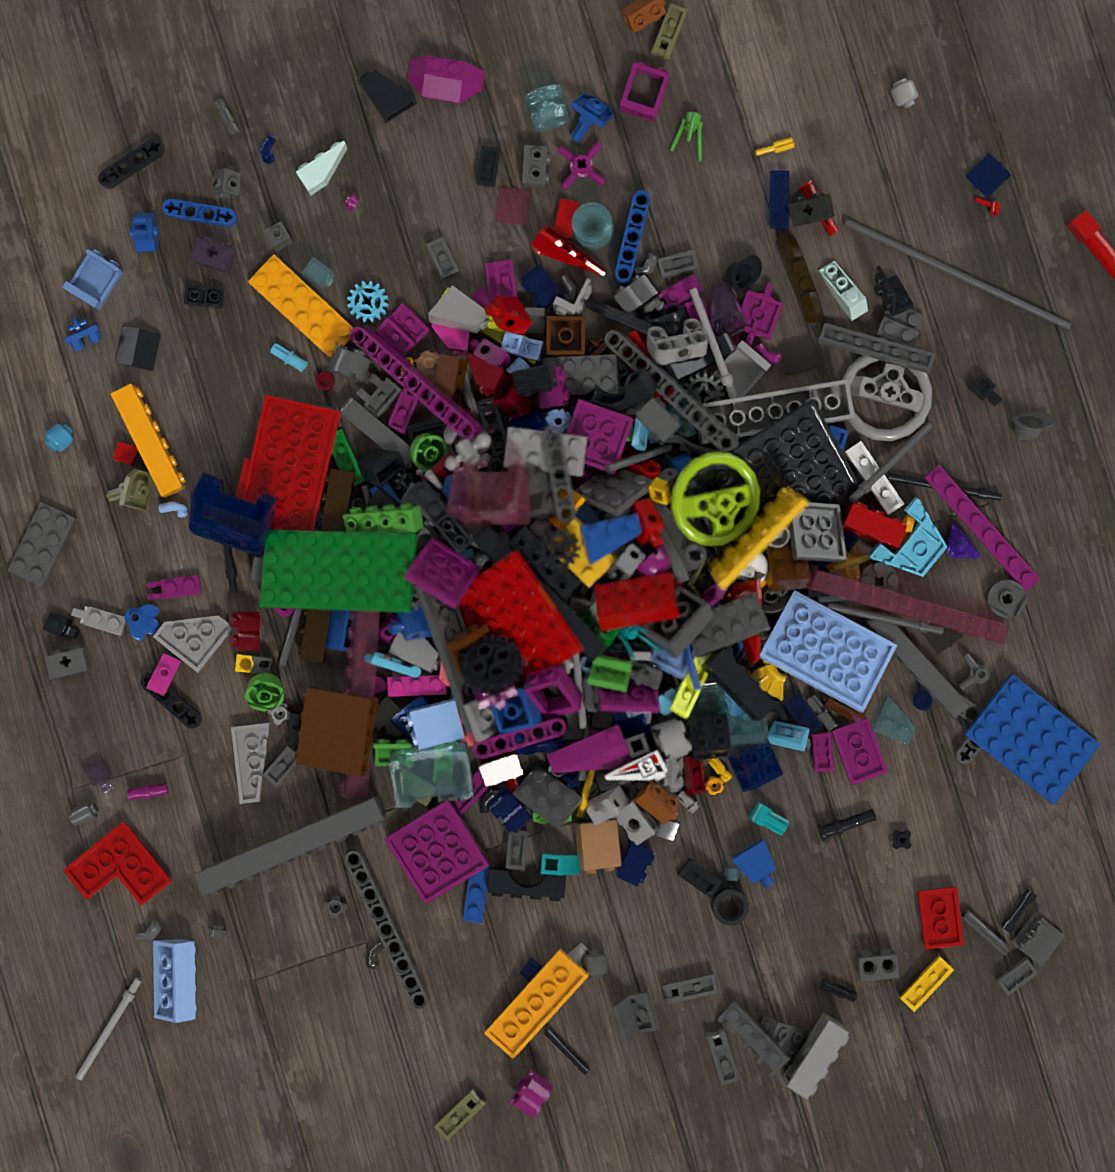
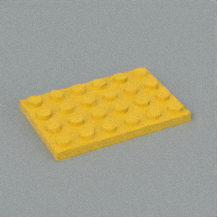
M789 486L779 490L776 494L777 498L773 502H768L763 507V512L759 516L756 515L752 526L732 544L728 543L718 558L715 557L709 562L707 570L723 590L809 504Z

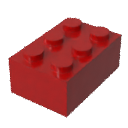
M860 502L847 506L842 517L843 530L874 543L879 542L889 549L899 547L907 528L903 524L904 521L892 517V519L887 518L885 513L879 510L870 511L867 509V505Z

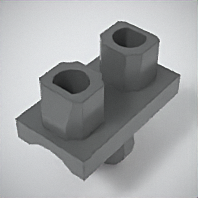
M629 660L632 662L630 679L636 681L638 685L644 684L657 690L663 670L648 665L641 660Z

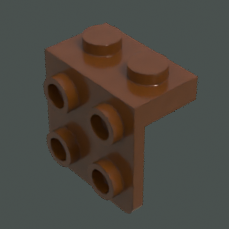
M477 623L467 627V630L454 635L453 639L445 643L460 677L462 675L459 670L461 668L459 661H463L460 655L466 654L464 648L470 649V643L476 644V639L489 632L486 624L479 626Z

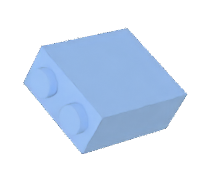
M454 698L409 710L410 715H407L409 727H414L415 734L411 735L414 746L418 745L419 750L465 738Z

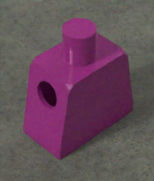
M473 338L468 345V348L474 351V356L504 370V375L507 373L506 369L513 363L512 358L506 351L485 338L481 342Z

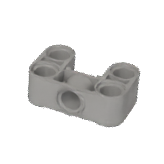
M687 319L683 325V334L668 337L660 327L648 329L647 349L653 361L658 365L702 357L707 353L708 335L702 324L696 319Z

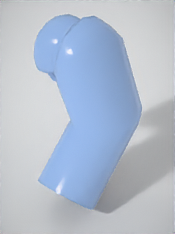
M177 502L161 503L158 506L160 513L177 511L178 517H186L188 515V508Z

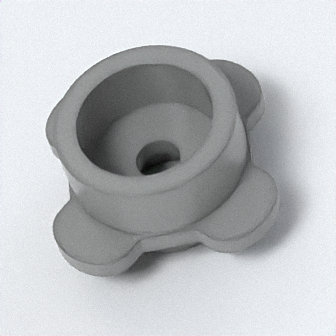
M282 702L278 708L275 709L273 707L269 710L276 725H280L282 721L289 720L290 718L286 703Z

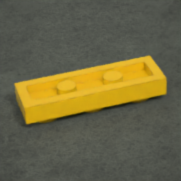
M938 955L899 998L915 1012L954 969Z

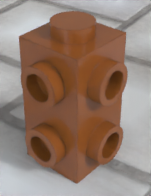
M636 0L620 10L626 26L635 33L643 30L646 25L659 20L661 16L666 14L664 8L665 1Z
M652 780L640 788L635 798V802L663 824H666L669 820L673 821L679 814L678 809L681 803Z

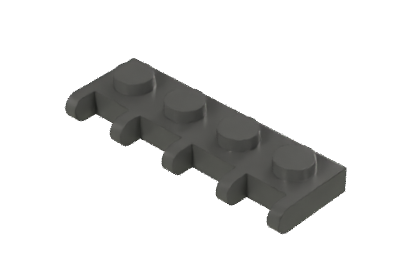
M734 1001L717 1019L719 1023L726 1020L733 1027L729 1032L731 1036L738 1032L747 1042L743 1046L745 1051L750 1046L760 1056L756 1061L758 1065L763 1061L767 1063L772 1069L769 1073L770 1078H773L791 1059L737 1001Z

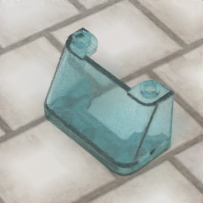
M466 741L448 742L420 750L419 747L391 752L389 766L396 807L410 808L416 802V799L455 794V797L459 798V800H468L474 797L469 749Z

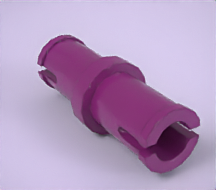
M167 783L152 786L146 784L144 787L127 790L129 801L143 798L149 800L152 797L168 795L169 793Z

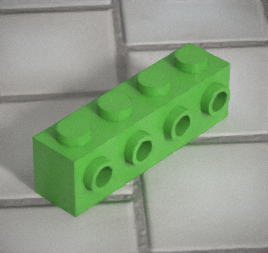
M404 503L400 507H395V504L385 505L383 508L370 506L365 510H361V507L349 509L350 512L343 515L346 532L415 533L424 528L420 505L412 506V503Z

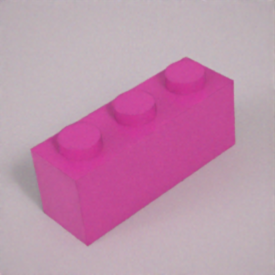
M440 675L387 677L388 697L448 694L447 686L439 679Z

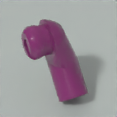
M763 343L755 347L756 352L769 364L776 365L781 362V354L778 352H767Z

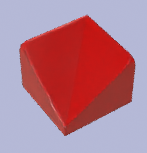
M119 441L113 459L134 466L139 451L137 447Z

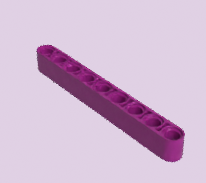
M354 327L351 330L350 338L355 345L460 437L476 439L477 435L482 433L481 425L373 330L364 327ZM442 402L444 403L443 410L441 409ZM456 414H457V416H458L457 422L455 421V415H456ZM469 426H471L472 429L470 434L468 432Z

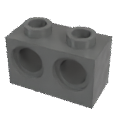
M891 949L879 950L880 953L862 951L860 955H855L858 979L864 982L900 978L897 954L891 951ZM886 959H890V966L887 968H883V961ZM866 961H871V968L864 970L863 964Z

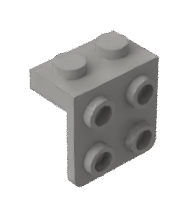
M586 279L575 304L556 296L553 302V311L556 312V316H580L584 308L583 300H588L592 292L591 279Z
M660 753L661 757L664 758V753ZM683 757L666 762L665 765L668 769V772L665 773L666 776L658 781H655V779H652V781L666 792H681L684 783L682 778ZM638 780V789H640L650 780Z

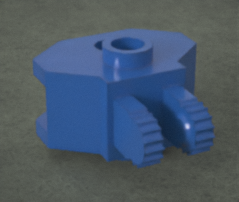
M154 213L134 214L132 227H130V237L134 240L138 254L144 251H152L153 253L158 251L159 228Z

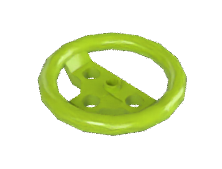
M709 452L693 459L679 473L672 489L671 510L677 527L689 540L703 546H724L739 539L752 526L759 510L760 488L755 473L743 459L728 452ZM711 464L730 466L736 469L745 480V484L741 486L684 497L689 480L700 469ZM741 492L742 497L740 501L736 502L734 499L735 494ZM701 500H705L706 506L703 510H699L698 508L699 502ZM747 506L742 519L734 526V517L741 507ZM722 515H725L726 522L720 525L719 519ZM687 517H707L712 521V534L707 535L696 530L687 520Z

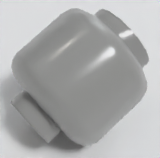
M904 78L892 84L893 88L890 92L896 106L908 108L915 104L914 100L919 95L912 80Z

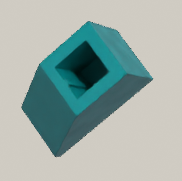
M542 852L541 874L579 875L578 855Z

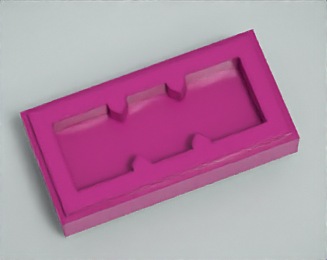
M163 653L146 688L164 696L181 661Z

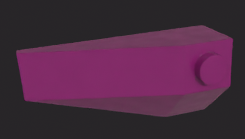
M618 725L546 755L554 773L614 769L633 761Z

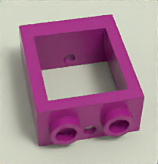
M634 62L619 111L655 123L670 74L662 68L654 69L646 63ZM636 72L663 81L654 108L627 100Z
M561 665L526 675L524 690L546 719L581 710L583 695ZM556 684L564 694L547 699L541 688Z

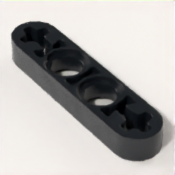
M154 138L148 140L101 171L98 176L99 183L106 189L114 188L160 158L165 152L163 143ZM154 144L158 146L157 152L153 150L152 146ZM145 149L151 155L150 157H148V155L144 152ZM137 154L144 155V161L142 163L135 162V156ZM122 164L128 165V171L125 174L119 173V167ZM113 170H114L115 173L119 176L118 178H117V177L115 176V174L112 172ZM105 176L111 177L110 183L104 182Z
M147 673L142 676L140 680L142 688L181 723L191 729L201 725V714L171 687L167 689L169 692L168 699L162 700L158 693H154L146 688V678H151L153 673ZM176 702H181L184 706L183 711L177 713L173 708ZM189 709L190 712H188L187 714L191 717L196 716L197 718L195 720L197 723L190 724V718H188L187 716H184V718H182L181 716L184 715Z

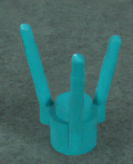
M639 625L621 627L618 637L623 641L633 660L636 659V656L626 639H634L636 636L660 653H663V649L639 632H647L643 627Z

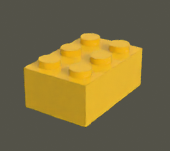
M575 516L563 528V530L567 529L568 535L572 532L574 533L572 539H578L579 542L575 545L581 548L579 551H576L580 555L579 558H574L576 564L569 563V569L590 588L617 560V555L612 551L589 566L580 527L585 526V524ZM554 537V539L562 540L563 537ZM571 543L567 546V551L572 554ZM564 544L560 547L555 546L554 555L558 552L563 553Z

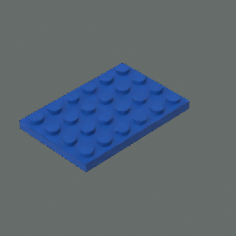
M1013 674L1006 678L964 733L967 738L1052 805L1056 804L1101 745Z

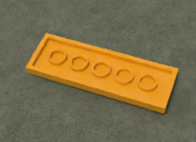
M274 254L248 281L252 287L330 359L337 344L346 346L351 341L350 332L353 327Z
M560 948L486 1029L484 1034L514 1059L589 977V973Z

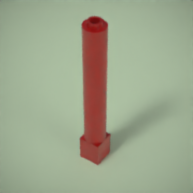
M1085 210L1066 227L1079 243L1083 242L1115 281V249L1098 230L1101 227Z

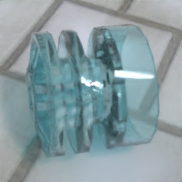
M547 85L525 95L524 100L527 104V110L533 112L530 115V121L534 131L542 132L556 129L571 120L568 105L563 104L566 98L563 95V87L561 85Z
M586 203L581 205L572 217V228L576 240L581 246L597 250L605 247L610 242L614 226L610 212L603 205ZM590 226L596 227L597 231L591 230Z

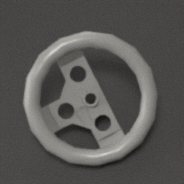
M861 355L848 367L842 379H848L851 395L912 410L915 412V415L903 426L891 430L877 429L866 424L855 412L853 406L855 418L847 421L857 432L873 440L894 441L911 435L924 423L931 409L932 386L928 374L908 368L917 378L921 392L908 387L903 378L905 367L885 362L883 373L873 379L857 376L868 364L880 361ZM889 370L897 372L898 377L896 380H891L888 377ZM865 384H872L874 392L871 394L867 393L864 389ZM904 393L911 396V402L908 404L904 403L901 399Z

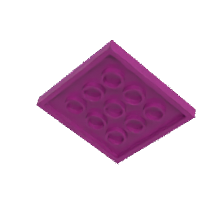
M449 799L384 838L424 904L490 865Z

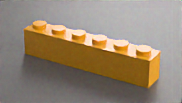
M129 384L111 393L161 497L167 498L185 489L184 483L186 480L181 472L178 473L175 467L178 465L173 455H169L167 451L169 448L165 438L161 439L158 433L161 431L156 421H152L150 416L152 411L147 403L144 404L142 400L144 396L141 389L133 384Z

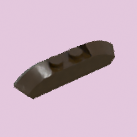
M783 232L776 240V246L804 320L806 322L818 323L824 316L808 266L794 235Z

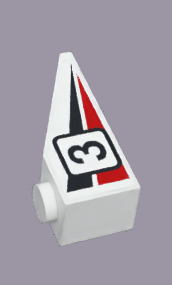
M658 749L606 774L605 778L606 780L655 779V781H658L666 776L665 773L668 772V769Z

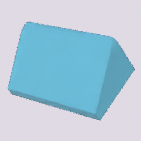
M774 721L767 738L773 745L804 751L809 728Z

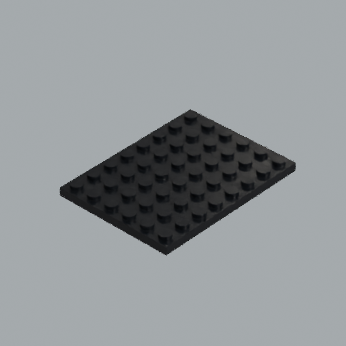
M813 399L741 442L736 449L727 451L743 459L755 473L760 488L757 516L763 512L762 509L768 502H773L777 498L776 494L783 487L789 486L807 502L840 505V510L852 504L849 497L859 486L855 475ZM711 464L700 469L689 480L685 493L687 497L741 486L745 484V480L736 469L730 466ZM741 492L735 494L734 499L736 502L740 501L742 497ZM747 506L741 507L734 517V526L742 519ZM722 515L720 517V525H723L726 522L725 515ZM700 516V519L702 520L705 528L707 529L703 516Z

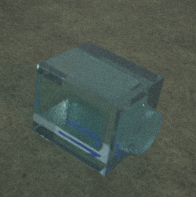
M314 257L302 272L306 278L322 289L325 286L328 287L334 280L333 271Z

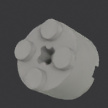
M672 718L652 726V729L656 730V732L652 733L659 753H664L665 757L662 759L665 763L688 755V751L692 750L689 740H685L683 734L685 727L682 721L678 722V720Z

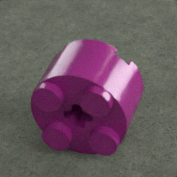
M530 1070L525 1079L522 1078L517 1084L516 1088L518 1091L512 1095L509 1103L527 1116L534 1118L541 1110L540 1106L542 1103H546L553 1086L542 1076Z

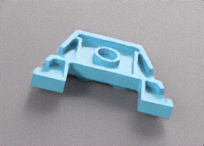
M914 497L904 510L918 522L912 532H910L894 553L878 542L867 556L873 560L924 577L946 550L947 545L930 520V516L923 508L921 501Z

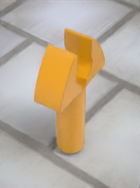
M906 515L903 519V524L907 528L900 545L913 529L915 519L909 515Z

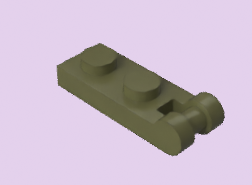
M670 3L653 46L652 55H660L664 57L663 59L669 61L688 9ZM661 43L668 45L667 50L660 47Z
M472 1088L434 1125V1128L448 1141L487 1102L477 1095V1091ZM470 1100L475 1103L472 1108L467 1104Z

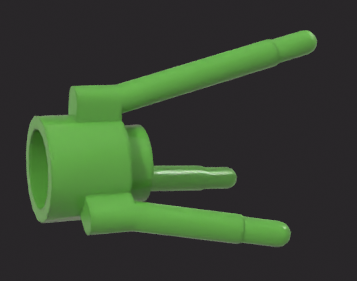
M696 112L686 113V117L682 119L681 126L670 148V151L674 150L684 127L688 131V142L691 139L692 132L697 129L699 162L702 161L701 129L703 124L700 122V114Z

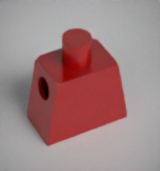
M497 296L485 308V314L492 317L499 329L523 336L533 323L518 297Z
M651 498L635 501L629 515L638 514L642 533L634 537V539L642 546L652 544L654 547H659L664 541L660 536L664 522Z

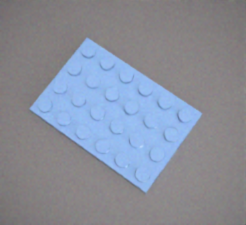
M794 590L759 656L768 663L863 713L897 645Z

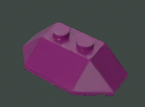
M422 56L410 59L407 78L422 98L461 104L482 91L485 71L462 61Z

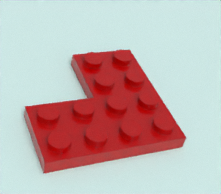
M126 821L119 824L63 870L86 900L90 899L114 878L118 877L140 906L173 881Z

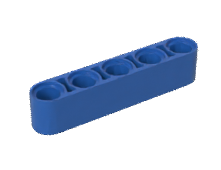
M644 190L637 191L632 199L614 277L615 281L620 285L628 284L632 277L650 203V196ZM642 197L646 200V203L640 205L636 202V199ZM633 216H639L642 219V221L640 223H634L631 218ZM634 234L637 236V240L631 242L627 239V236ZM629 252L633 258L625 260L622 255ZM626 271L629 276L622 279L618 276V273Z

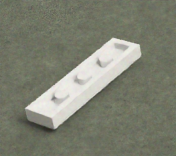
M862 441L844 452L863 481H867L879 469V466ZM885 475L872 486L870 491L887 515L904 505Z

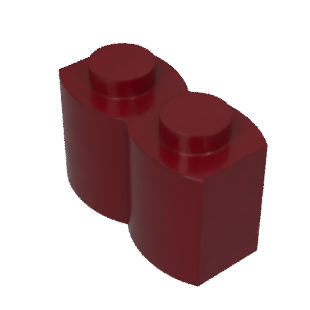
M232 611V615L229 618V625L232 628V633L229 636L231 649L259 650L260 613Z

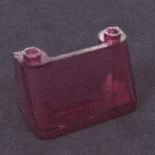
M519 463L509 466L508 472L479 473L470 465L455 467L446 512L459 521L470 525L529 524L531 508L528 470Z

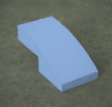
M505 332L501 349L509 354L540 362L545 343L525 338L522 335Z

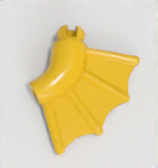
M762 660L763 666L746 672L750 677L758 681L759 687L763 691L783 701L784 682L787 674L781 673L776 666L765 660Z

